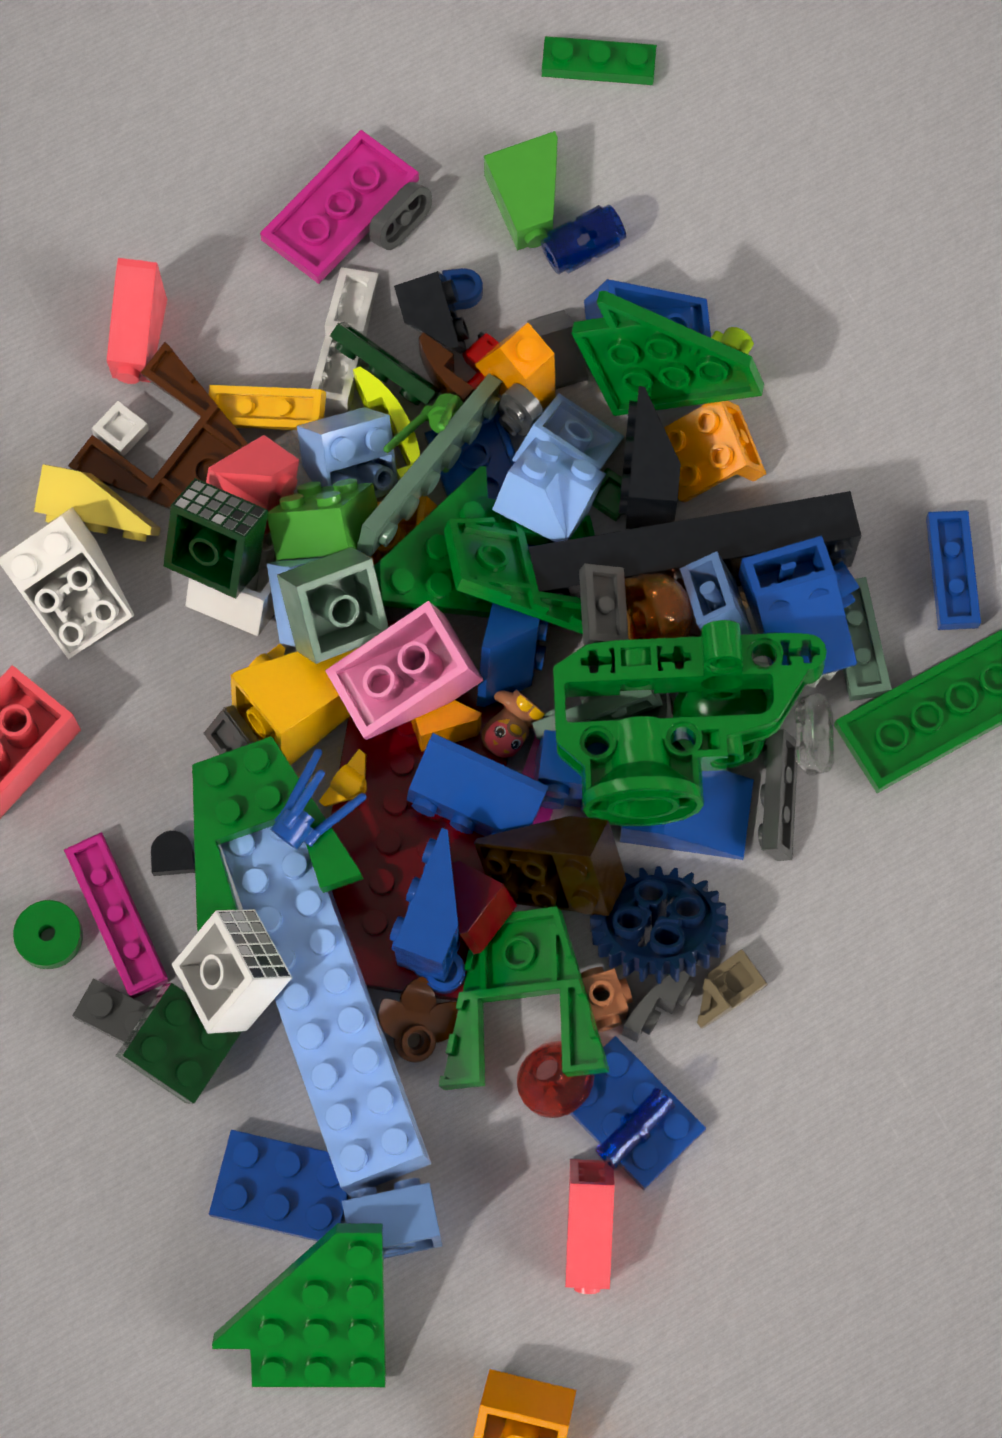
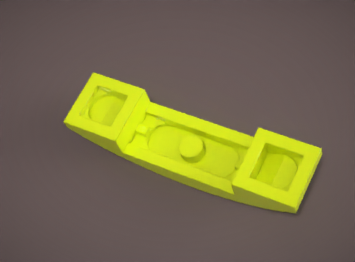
M362 367L354 368L355 388L363 406L390 415L391 430L393 436H396L410 423L404 409L391 391L374 375ZM415 432L411 433L398 445L407 465L397 469L398 481L421 455Z

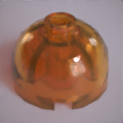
M661 573L641 574L625 580L629 640L689 636L694 613L688 593L677 580Z

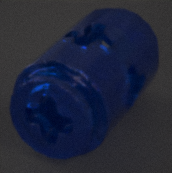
M609 204L604 207L597 205L576 217L574 222H566L547 232L548 237L541 240V246L552 269L557 274L563 272L569 274L591 262L592 258H598L620 247V242L625 240L627 236L624 225L615 209ZM587 233L590 240L580 246L577 239Z

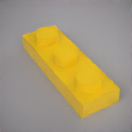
M209 385V396L235 428L297 430L298 425L323 419L325 415L326 392L322 389Z

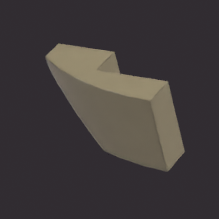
M741 949L709 972L707 979L704 978V991L700 1015H698L697 1024L701 1029L718 1020L768 985L744 950Z

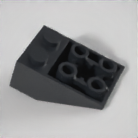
M643 386L638 388L637 401L629 400L619 514L627 515L625 529L675 522L681 463L647 390Z

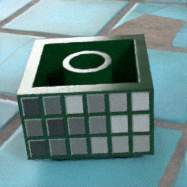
M194 478L171 504L163 567L236 599L259 571L268 510Z
M173 983L163 984L115 1056L184 1103L195 1104L242 1031L208 1034L187 993Z

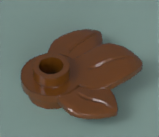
M422 976L417 977L405 986L399 1001L389 998L381 999L378 1010L380 1026L386 1034L394 1038V1048L397 1054L404 1060L414 1063L426 1060L433 1053L436 1043L449 1039V1035L454 1032L458 1014L456 1009L457 1002L455 1001L437 1004L433 989L427 984L429 982L426 978ZM413 1033H418L420 1036L419 1044L413 1048L409 1047V1036Z

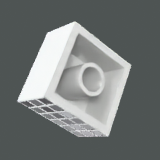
M255 909L216 910L172 963L208 1034L247 1031L292 979L290 972Z

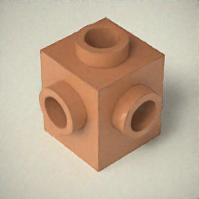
M595 967L582 972L581 976L598 1032L608 1031L622 1024L621 1020L627 1018V1004L633 1003L626 978L619 980L615 968L604 971L603 967ZM605 990L609 993V998L605 1001H598L593 996V994Z

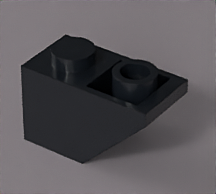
M437 271L394 286L405 324L421 333L424 332L432 339L460 354L467 350L464 340L469 339V332L464 318H458L454 303L459 302V297L452 279L447 280L444 275Z

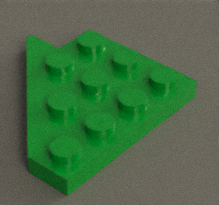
M599 291L597 305L603 318L574 322L571 334L613 416L628 414L629 400L637 401L639 386L646 388L655 410L758 397L763 394L764 382L752 356L607 291Z
M480 466L374 565L383 606L416 610L429 601L442 613L489 618L492 602L456 590L443 531L448 520L455 518L494 517L495 523L512 521L492 510L496 499L488 498L486 466Z

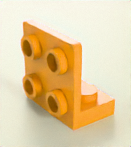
M730 401L704 404L664 427L681 463L678 499L682 502H688L734 475L742 476L753 482L766 475L740 407Z

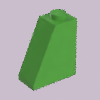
M555 131L484 155L485 179L517 251L526 247H539L553 238L558 137Z

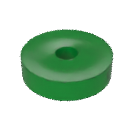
M43 900L28 906L19 915L14 925L13 939L17 951L30 965L40 969H56L66 965L77 955L83 941V929L78 917L67 905L54 900ZM46 929H54L55 935L51 940L44 941L41 939L42 933Z

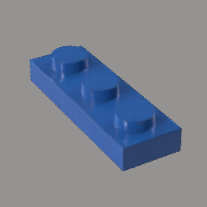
M968 510L928 512L926 523L938 630L979 628L981 618Z

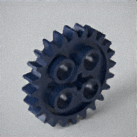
M661 866L656 867L654 875H648L643 867L639 868V877L637 878L625 872L627 880L610 915L592 914L590 916L592 944L598 946V956L600 958L609 956V967L611 969L622 964L623 976L625 977L634 970L638 971L640 982H644L649 974L655 975L658 984L662 983L665 974H670L675 982H679L681 971H685L694 977L696 976V964L708 969L710 967V957L719 958L720 946L726 945L728 916L726 915V904L719 902L718 890L708 892L707 880L694 884V873L692 872L684 878L678 877V868L675 867L669 875H663Z

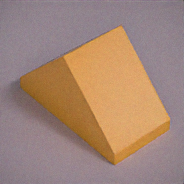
M454 700L445 706L411 720L421 752L425 751L432 733L454 743L476 737L481 730V713Z

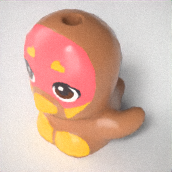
M517 689L514 692L501 690L494 694V699L502 703L504 708L493 716L482 729L481 739L484 746L497 757L508 758L514 756L527 739L529 729L532 728L534 730L532 723L543 719L545 715L543 710Z

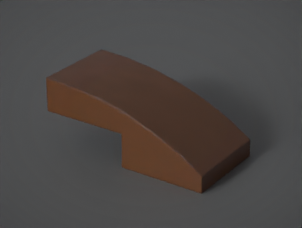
M423 332L418 338L419 352L429 378L440 389L439 392L441 394L450 393L457 395L464 403L474 392V388L454 374V354Z

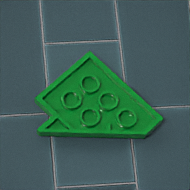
M337 1223L214 1333L212 1349H250L252 1387H385L383 1223Z

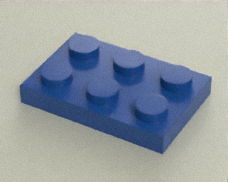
M615 1036L603 1047L609 1072L573 1076L554 1094V1098L628 1175L645 1190L705 1132L706 1127Z
M231 1130L209 1216L318 1241L337 1223L343 1222L344 1210L342 1201L348 1200L349 1195L340 1187L327 1151Z

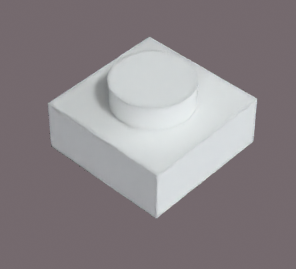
M119 401L91 428L94 436L122 457L149 431L148 424Z

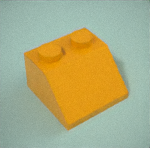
M489 1369L473 1438H566L577 1390Z

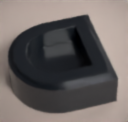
M166 831L156 837L151 846V872L153 876L195 873L194 849L186 835L178 831Z

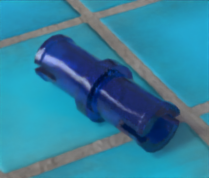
M655 1087L652 1093L631 1114L626 1112L620 1118L621 1124L600 1146L598 1145L595 1148L596 1153L604 1162L607 1159L609 1160L608 1165L611 1168L616 1169L619 1166L618 1164L640 1142L645 1144L651 1138L649 1132L675 1108V1104L667 1095L663 1098L661 1097L663 1091Z

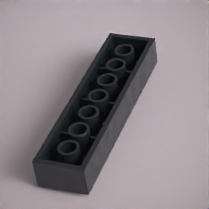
M851 491L531 546L529 547V553L538 590L581 598L579 570L585 563L623 567L626 606L628 609H637L641 606L649 605L652 601L666 599L668 602H679L687 599L689 596L680 568L718 551L737 586H742L738 574L743 558L822 536L832 565L834 566L843 561L848 568L853 564L862 535Z

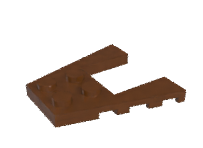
M164 342L141 371V374L200 417L197 423L153 479L93 435H91L68 466L72 470L91 473L106 485L171 509V504L194 478L206 483L210 466L246 446L248 443L172 348Z

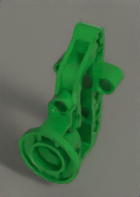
M718 620L703 625L700 637L613 640L592 643L583 646L557 663L553 668L557 754L581 776L582 803L586 816L588 818L609 820L610 824L618 826H651L684 820L699 813L704 806L702 771L727 770V765L744 760L743 745L769 738L778 732L807 684L816 682L823 674L827 652L824 642L815 635L802 633L741 635L739 623L730 620ZM785 655L787 656L786 664L788 665H782L783 656ZM759 656H767L774 663L770 666L762 667L755 664L753 659ZM802 656H808L809 662L812 663H804ZM658 661H660V671H658ZM681 661L683 669H675L674 662ZM612 663H615V673H612ZM598 665V672L590 673L589 666ZM745 689H769L771 692V708L760 714L679 718L637 716L621 720L568 722L566 720V699L569 697L620 695V691L654 690V694L702 691V699L722 701L740 697V691ZM678 739H687L694 744V747L687 751H679L672 744ZM598 742L605 744L608 750L603 754L594 755L587 751V747L592 743Z

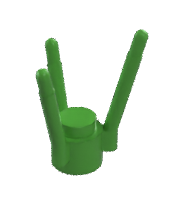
M450 393L440 395L433 406L426 405L413 421L384 446V452L389 453L425 421H429L431 429L436 433L443 431L450 419L464 403L457 395ZM444 468L442 472L447 473L449 469Z

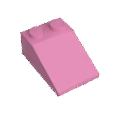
M429 601L325 670L361 735L366 740L445 706L484 681L445 614Z

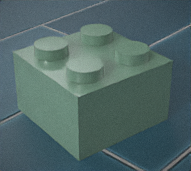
M353 547L277 574L296 651L315 664L361 647L389 628L373 560Z

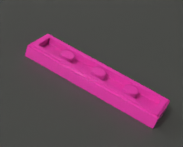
M101 832L64 849L129 997L134 999L170 982L103 833Z

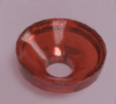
M551 1041L540 1045L526 1056L517 1074V1089L523 1103L533 1113L546 1118H559L577 1110L585 1102L593 1086L594 1074L567 1077L563 1074L561 1041ZM547 1060L557 1061V1070L552 1077L545 1080L537 1079L536 1073L540 1064Z

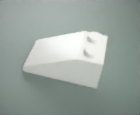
M271 533L264 536L259 571L236 599L189 578L185 606L259 636L275 614L267 563L279 560H276Z

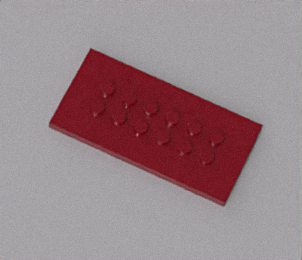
M476 685L455 700L481 713V730L476 737L455 743L507 767L508 758L497 757L484 746L481 739L482 729L485 724L504 708V705L495 702L486 707L476 706L478 685ZM349 716L339 769L348 764L358 749L366 754L365 779L367 790L365 794L367 798L331 828L349 853L364 879L334 889L332 893L367 988L402 993L405 986L418 976L414 971L397 965L395 951L392 950L393 941L390 940V934L397 917L405 918L409 905V902L406 901V895L413 878L418 877L421 879L425 866V863L422 862V857L429 839L437 840L441 828L447 829L451 863L461 861L485 874L474 844L476 838L484 836L474 831L473 834L460 832L450 825V820L437 814L434 817L421 814L412 807L411 802L406 800L409 787L424 754V751L421 752L411 721L366 740L361 735L352 717ZM351 800L333 805L331 815ZM459 934L460 946L457 954L466 964L469 947ZM465 979L463 984L452 993L441 994L433 991L437 999L457 1001L459 992H463Z

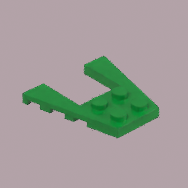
M590 515L584 518L570 540L595 535ZM494 517L455 518L448 520L443 531L457 591L583 634L581 598L538 590L527 544L537 546L554 543V541L513 520L507 523H495Z
M272 736L192 764L198 931L216 910H239L219 845L273 826L276 822V817L283 810L299 780V777ZM311 797L303 810L315 819L310 826L314 829L326 818ZM332 828L320 835L312 847L306 844L319 887L323 893L364 879Z
M556 906L512 912L481 953L473 954L469 948L465 964L467 975L463 992H459L456 1009L458 1010L454 1032L449 1035L445 1052L448 1055L444 1076H440L439 1087L443 1090L485 1086L483 1003L560 994L562 1073L567 1077L609 1072L608 1062L562 911Z

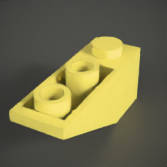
M42 465L34 512L46 514L45 522H51L73 507L81 520L85 522L89 531L107 534L108 527L123 530V538L146 542L147 535L159 536L161 529L159 526L93 474L57 466Z

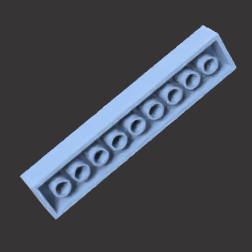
M271 827L220 845L243 910H256L292 976L288 984L275 997V1002L340 1187L351 1196L350 1193L353 1191L378 1186L431 1164L380 1026L332 890L325 893L321 891L306 843L303 842L299 849L296 850L270 830Z

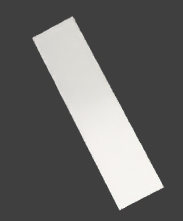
M340 268L325 322V338L310 388L322 389L326 392L325 418L350 411L355 391L353 369L360 367L361 358L358 356L355 360H352L335 348L337 341L331 338L330 334L338 323L346 322L364 336L367 335L379 273Z

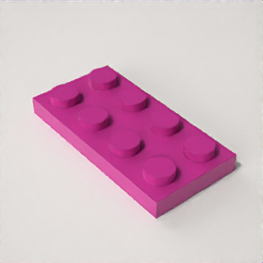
M360 130L260 232L261 241L316 283L320 284L369 233L372 218L407 183H417L419 181V172L363 130Z

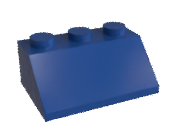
M432 733L409 787L406 800L411 802L412 807L421 814L434 817L437 814L450 820V825L460 832L473 834L474 831L483 836H488L533 825L549 786Z

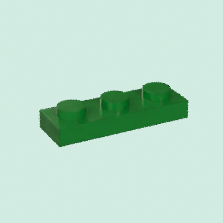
M545 36L542 77L653 85L657 45Z

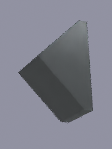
M565 310L527 321L555 353V390L588 380L589 376L585 359L571 334L574 321Z

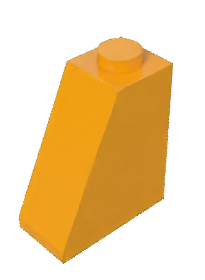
M526 323L503 339L475 364L485 377L491 374L502 381L499 391L501 396L514 383H518L527 388L538 399L543 409L556 397L555 353L529 323Z

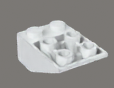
M73 507L0 557L1 567L68 659L134 616L96 539Z

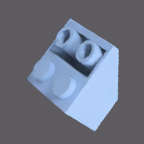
M363 407L297 426L302 465L312 482H320L321 487L333 486L335 482L344 479H357L358 484L373 483L376 498L388 495L398 483L394 449L389 453L383 450L384 446L392 439L390 415Z

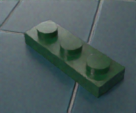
M338 323L330 334V337L337 341L335 348L352 360H355L357 356L369 364L368 372L384 383H387L390 379L402 387L399 393L411 403L419 406L423 402L428 405L433 402L440 389L348 323Z

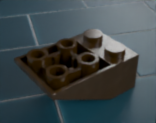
M566 816L476 838L474 842L485 875L504 884L518 905L541 908L557 906L560 910L609 916L627 880L609 820Z

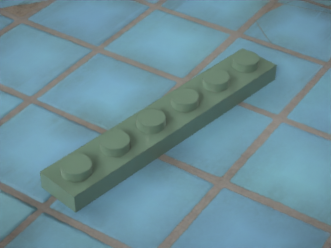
M488 374L450 419L446 428L439 432L362 524L357 550L371 557L380 545L387 547L398 530V523L402 519L408 521L419 505V498L422 494L429 495L434 490L440 479L441 471L444 468L450 470L460 456L461 447L464 443L472 444L480 432L483 420L485 418L491 420L495 416L501 401L498 398L502 384L500 379Z

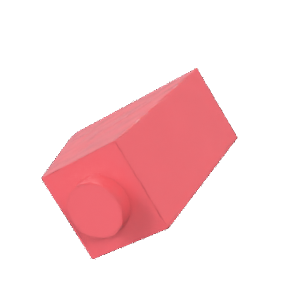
M118 258L107 363L112 378H117L123 383L150 382L141 374V371L157 352L167 304V296L157 262Z
M570 1159L565 1287L574 1288L576 1292L582 1294H596L600 1292V1289H610L615 1188L613 1161Z

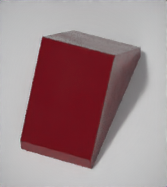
M461 861L452 862L459 934L472 953L478 954L485 949L517 907V904L504 884Z

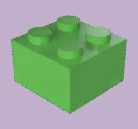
M344 479L335 482L333 486L321 487L320 482H308L297 486V491L294 494L281 498L279 500L280 504L270 510L267 516L276 560L326 557L350 547L357 550L362 524L378 507L373 483L358 484L357 479Z

